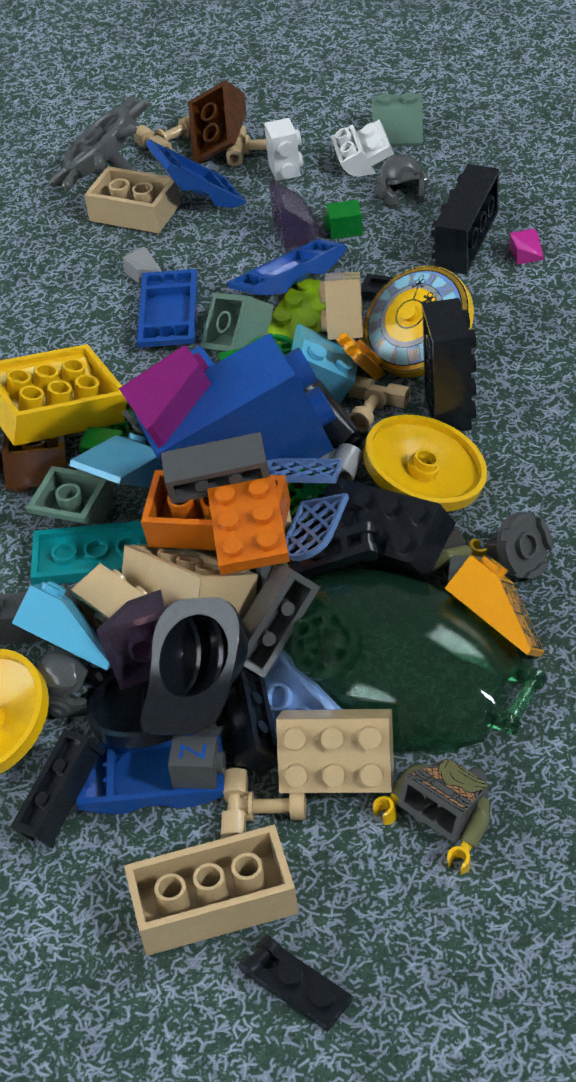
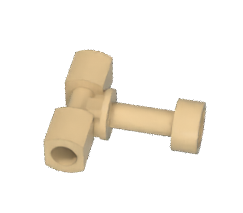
M189 115L179 119L178 126L165 132L159 128L154 133L147 126L140 125L136 127L137 131L134 134V140L143 148H148L146 143L150 139L172 150V145L168 141L181 135H185L187 138L191 136Z
M242 125L235 145L226 151L227 164L231 166L241 165L244 153L249 155L250 150H267L266 139L250 140L246 127Z
M356 375L355 382L349 390V397L363 399L365 403L363 406L354 407L348 416L361 433L368 431L374 422L373 411L375 408L382 409L385 405L405 409L411 399V387L395 383H389L387 387L375 385V379Z
M230 768L225 770L223 794L225 802L228 804L227 810L222 812L221 839L245 833L246 821L253 822L254 814L290 813L291 821L306 820V793H290L289 798L255 799L254 792H248V774L246 769Z

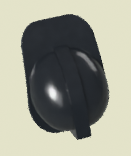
M218 597L180 599L169 605L160 616L153 634L150 679L140 719L141 727L147 734L194 735L208 728L221 714L231 684L241 673L248 654V639L245 629L241 625L236 609L230 602Z

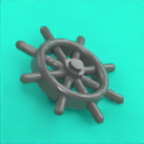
M129 96L122 106L113 108L97 118L76 139L70 149L65 152L64 167L51 177V184L57 186L62 182V188L70 190L78 179L91 174L96 169H102L105 162H108L112 167L132 170L133 166L118 152V149L129 136L136 133V118L150 106V101L143 98L136 104V98Z

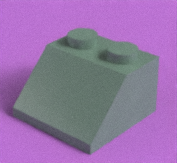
M407 92L397 95L383 93L372 96V123L380 120L391 147L423 146L422 93Z
M214 292L200 346L203 349L223 352L246 347L250 341L267 333L274 305L247 295Z
M52 466L27 505L26 512L84 524H104L115 505L111 482L88 472Z

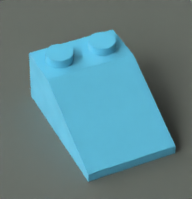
M298 323L291 351L298 347L301 349L316 377L323 382L338 403L341 404L355 382L357 364L346 354L335 339L328 340V336Z
M132 432L129 433V437L115 435L71 459L69 465L118 484L150 488L154 471L163 470V466L156 457L149 443H146V436Z
M51 581L30 585L12 624L105 670L115 666L118 658L75 601L64 595L67 589Z

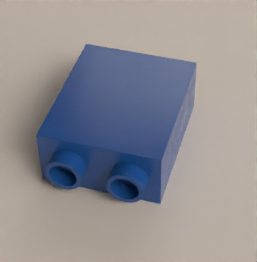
M270 333L214 364L205 371L211 383L162 447L158 448L135 414L161 464V452L261 432L267 460L276 458L319 459L334 450L323 429V426L337 419L333 409L319 386L306 393L304 392V389L318 382L315 373L299 347L283 355Z

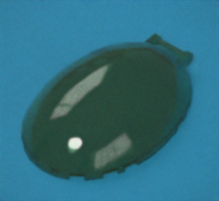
M338 569L307 578L321 588L283 648L297 665L341 709H392L394 753L406 754L407 750L429 751V755L458 753L459 748L484 742L490 727L507 734H517L522 725L520 721L536 691L543 689L548 680L547 675L542 670L523 662L518 650L507 638L447 590L410 575L380 569ZM516 683L522 684L523 686L508 712L502 710Z

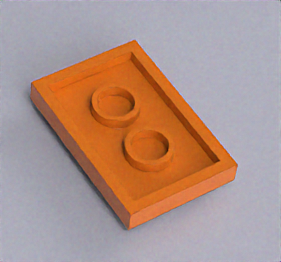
M274 476L207 489L220 575L290 562Z

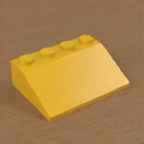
M88 344L0 360V427L14 446L72 433H80L86 431L88 427L100 428L123 423L125 420L123 411L126 410L127 400L119 390L122 385Z

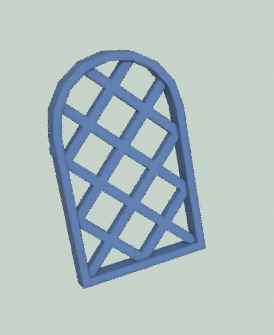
M276 458L267 460L270 475L292 473V475H286L288 483H336L343 466V459Z
M347 493L301 501L286 534L288 553L296 546L300 548L293 554L289 553L290 560L302 561L309 559L328 546L349 500ZM323 505L327 507L318 514L315 512ZM328 512H333V514L325 520L321 518ZM309 515H312L313 518L305 524L302 522ZM318 520L320 524L310 530L308 527ZM322 527L326 528V530L318 536L314 534ZM303 530L307 532L299 539L295 538ZM311 536L313 540L303 546L301 543ZM318 543V544H317L315 547H313L312 549L307 550V549H309L311 546H313L314 544Z

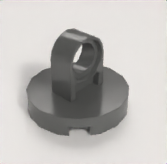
M517 512L509 515L502 522L497 536L486 542L491 558L499 560L500 564L508 570L507 573L511 577L519 579H533L545 571L549 562H545L547 550H552L553 544L546 522L541 517L533 516L531 512Z

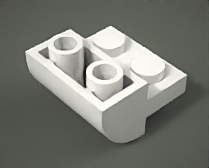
M380 120L365 125L359 131H356L352 124L330 136L342 168L348 174L355 177L376 174L373 165L394 154Z

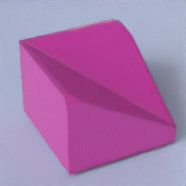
M535 229L509 233V250L517 265L544 260L539 237Z

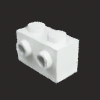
M289 118L264 123L268 164L275 180L280 181L301 176L300 167H303V158L301 152H298V145L302 143L299 130L294 129Z

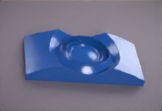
M150 139L147 141L146 146L151 154L183 191L191 190L203 197H210L214 205L219 207L235 208L247 203L225 176Z
M316 239L228 281L227 284L231 289L255 295L286 293L292 285L307 279L311 274H325L345 253L346 246L344 243Z
M197 269L142 273L137 334L138 348L195 344L198 305Z
M219 735L216 736L219 751L223 752V737ZM172 740L143 748H118L105 743H98L106 751L103 756H99V760L96 762L77 797L76 805L78 810L114 815L130 813L143 807L159 805L173 808L195 807L224 796V775L219 774L217 789L173 788L168 769Z

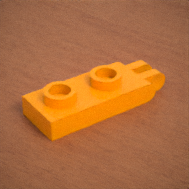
M341 333L336 338V341L346 354L373 379L379 380L385 375V372L379 366L383 361L362 339L356 342L347 333Z

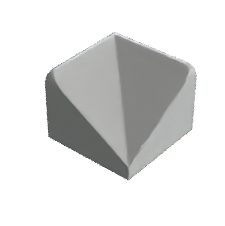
M145 247L122 257L125 273L140 285L142 283V273L162 271Z

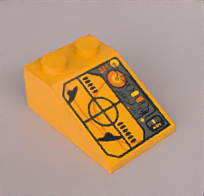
M470 555L445 589L526 655L541 657L545 651L513 582L505 576L508 570L494 559H489L485 555L481 559Z

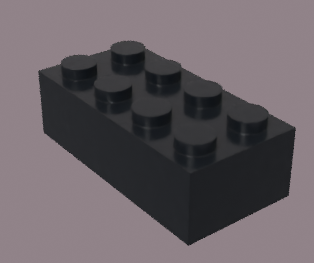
M468 164L463 174H459L456 187L450 190L446 205H442L438 220L433 221L431 227V236L435 238L431 257L435 259L436 267L447 269L453 273L467 275L499 212V168Z
M459 298L422 303L424 391L430 417L444 422L460 432L472 430V419L476 418V406L474 400H472V396H476V383L474 377H472V372H476V359L474 353L471 354V348H476V335L474 329H469V312L467 309H462Z
M338 478L336 483L328 484L322 497L347 493L349 496L336 531L361 522H372L376 526L377 536L374 539V543L378 545L379 557L374 561L359 562L428 581L456 524L441 504ZM323 505L315 512L318 514L327 507ZM330 511L321 518L325 520L326 518L331 516L333 512ZM317 520L308 528L311 530L315 526L320 524V522ZM322 527L314 534H317L318 536L319 534L324 532L326 528ZM360 541L353 542V546L360 544Z

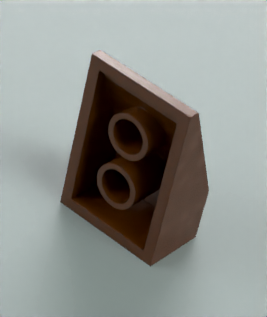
M225 80L188 101L193 161L198 164L234 146L246 117L245 94Z
M4 433L2 461L6 490L13 489L14 492L30 491L32 487L40 486L52 466L67 468L65 435L14 446Z

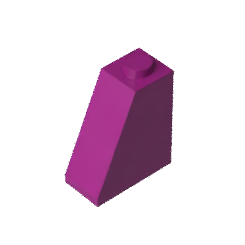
M183 345L119 388L158 448L165 445L211 384L205 374V371L209 369L208 365L199 352L193 355L186 345Z

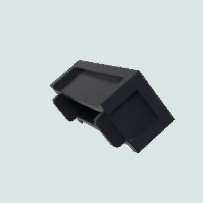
M243 667L239 676L231 684L226 700L236 754L234 761L237 767L247 771L253 770L255 775L261 777L278 765L277 738L265 680L255 672Z
M64 729L14 819L11 828L31 841L36 838L47 847L53 849L56 844V836L92 769L99 760V756H103L106 750L89 736Z

